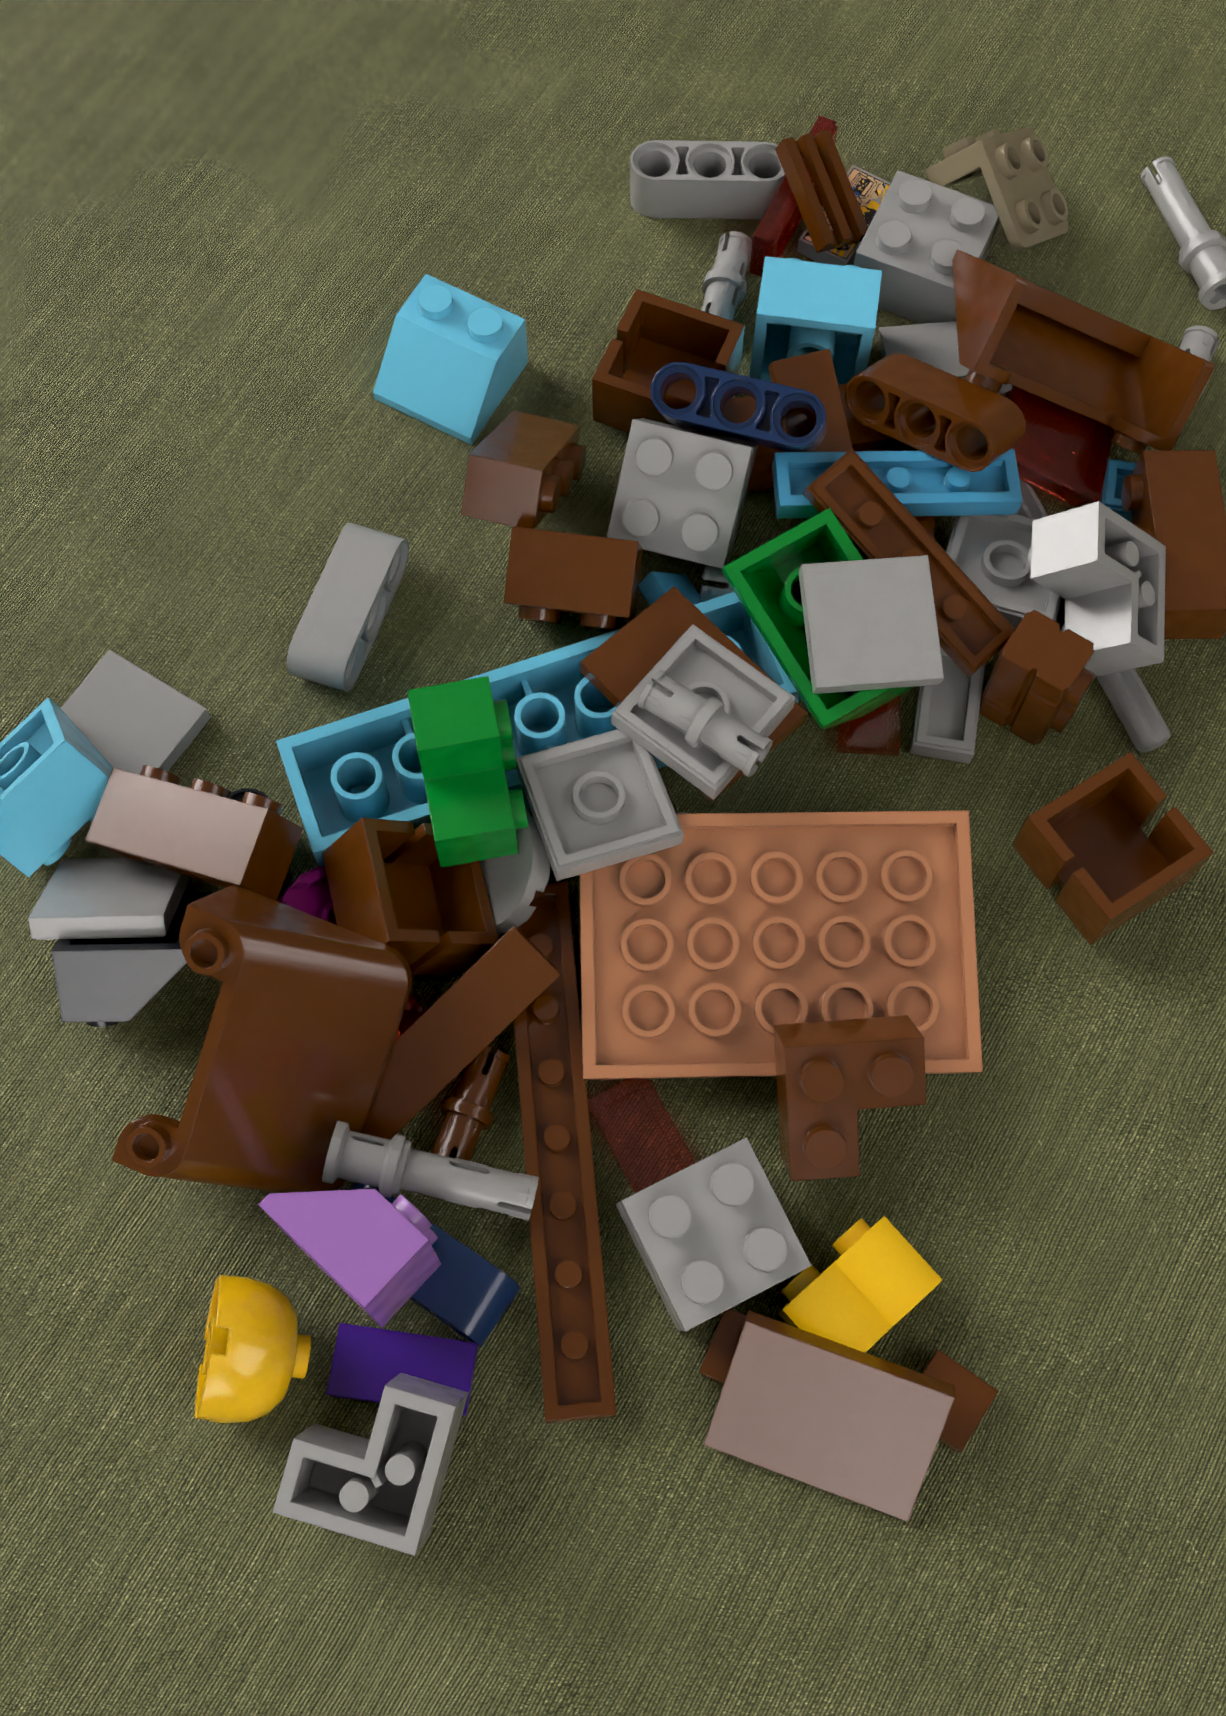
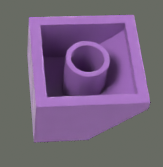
M376 1189L269 1193L258 1204L279 1228L380 1327H383L441 1265L432 1247L438 1239L437 1235L430 1229L432 1224L402 1195H399L391 1204Z

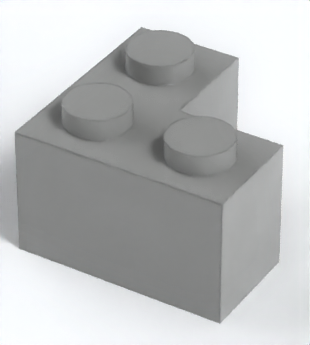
M1099 501L1033 520L1032 546L1028 552V564L1031 571L1030 579L1065 599V624L1061 631L1064 632L1070 629L1094 643L1093 650L1095 651L1086 668L1094 672L1096 676H1102L1164 662L1166 546Z
M400 1373L384 1387L370 1439L316 1423L311 1424L293 1438L272 1513L415 1556L431 1532L469 1392Z

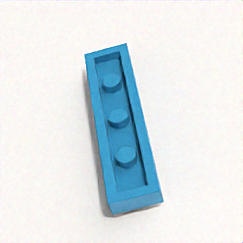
M1015 449L1009 450L985 469L977 472L960 469L923 451H855L913 516L1016 515L1023 502ZM846 452L775 453L772 462V476L777 519L812 518L819 514L817 509L803 495V492Z

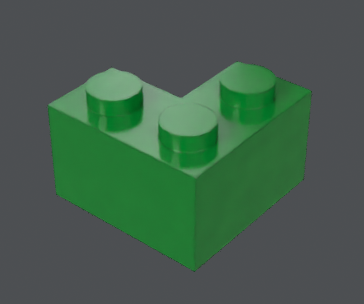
M489 676L407 690L416 747L424 778L440 867L519 854L516 830L528 828V821L522 789L509 791L505 771L517 769L507 700L493 701Z

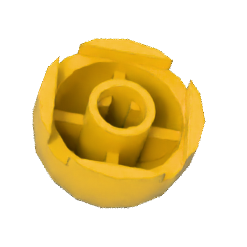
M219 1275L215 1282L204 1334L206 1345L203 1364L200 1363L194 1416L198 1419H208L210 1422L219 1423L249 1422L267 1415L282 1402L291 1378H305L310 1357L311 1336L298 1334L296 1309L284 1293L269 1283L243 1276Z

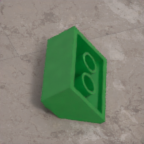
M831 508L824 510L722 568V573L821 730L862 717L913 688L900 687L813 694L798 571L802 564L863 560Z

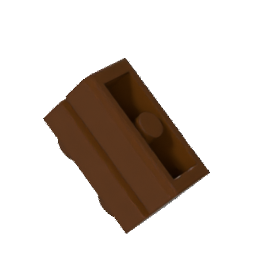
M1036 610L1026 613L1001 650L982 694L979 714L1001 727L1006 724L1010 725L1011 733L1033 746L1041 743L1050 729L1059 734L1063 732L1096 675L1086 668L1095 651L1093 650L1094 643L1070 629L1064 632L1060 631L1059 623Z

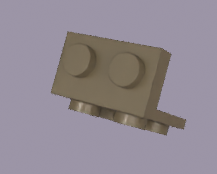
M1032 126L1003 134L1000 133L999 128H996L976 138L973 135L962 138L942 149L944 160L925 169L930 182L944 187L984 176L1009 245L1015 252L1057 238L1068 232L1067 203L1062 193L1054 187L1047 168V149L1043 141L1035 135Z

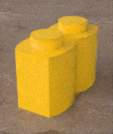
M885 1216L872 1227L861 1218L832 1244V1247L840 1254L837 1260L822 1273L811 1263L812 1266L803 1270L781 1291L789 1300V1303L778 1314L790 1326L866 1353L897 1322L925 1298L942 1281V1278Z

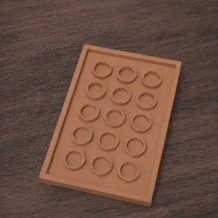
M969 810L676 814L684 833L682 844L579 875L583 1079L776 1077L774 1025L907 1015L924 1037L925 1074L983 1072Z

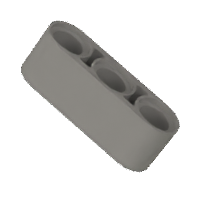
M646 141L632 151L630 158L629 198L631 206L637 213L651 218L760 220L772 218L778 215L784 208L788 180L775 150L778 145L770 142Z
M352 522L344 526L291 640L286 663L287 672L290 675L344 692H349L354 687L403 577L409 554L407 539Z

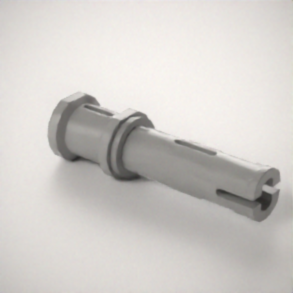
M1160 157L1152 162L1158 174L1155 176L1152 169L1147 166L1142 171L1140 179L1144 186L1148 188L1181 248L1178 263L1184 271L1195 279L1200 289L1198 294L1200 303L1209 310L1223 308L1226 306V238L1219 231L1210 229L1176 169V164L1172 157Z
M337 1121L325 1161L322 1182L333 1184L337 1178L374 1186L379 1188L382 1196L389 1198L392 1195L398 1196L400 1189L473 1208L478 1207L508 1214L509 1216L529 1221L537 1191L538 1176L513 1173L459 1158L454 1159L411 1148L412 1141L406 1140V1136L396 1134L389 1140L351 1131L348 1122Z

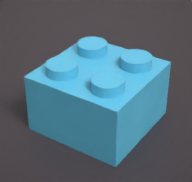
M765 256L749 377L772 382L768 368L772 361L829 348L838 385L847 384L855 375L867 369L876 328L882 270L860 268L855 265L842 266L809 262L797 258L785 259Z

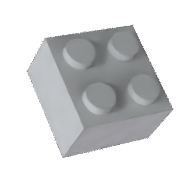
M897 170L856 251L854 265L860 268L882 270L879 309L920 324L956 321L952 259L958 249L986 261L1000 218L994 204Z
M632 419L607 538L638 541L643 550L722 569L723 566L731 561L758 445L649 419Z
M747 1137L616 1204L676 1329L680 1331H688L812 1266Z

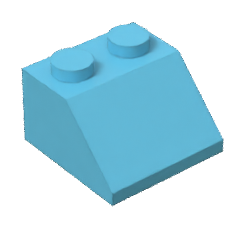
M425 274L396 314L373 390L374 399L472 445L528 363L526 320Z
M49 697L0 742V855L27 877H30L42 864L48 866L56 862L68 849L71 837L88 821H93L113 769L111 764Z

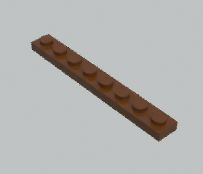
M567 881L547 883L544 892L536 891L534 899L529 905L536 907V909L526 922L517 927L561 971V975L514 1019L525 1170L527 1175L539 1177L529 1220L546 1424L617 1416L586 1079H583L582 1034Z

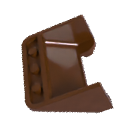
M956 250L952 259L957 341L959 363L969 369L965 380L997 394L1003 384H1011L1115 429L1116 431L1111 441L1140 455L1146 450L1147 446L1158 450L1173 449L1215 368L1214 363L1134 329L961 250Z
M229 886L188 904L180 929V947L187 965L198 974L208 975L222 981L181 1120L178 1121L157 1114L143 1115L135 1119L122 1130L112 1161L152 1177L280 1193L338 1190L347 1180L337 1178L333 1184L322 1182L331 1138L338 1120L348 1122L351 1131L364 1133L412 987L410 966L400 952L388 945L243 887Z

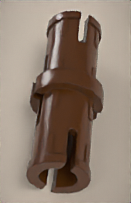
M487 1046L462 1070L453 1097L448 1096L444 1099L440 1112L445 1115V1118L430 1153L449 1157L450 1152H452V1158L454 1159L459 1158L471 1161L481 1131L488 1130L493 1121L494 1114L489 1110L504 1071L509 1066L510 1057L497 1050L495 1055L490 1057L485 1073L482 1074L483 1066L491 1047Z

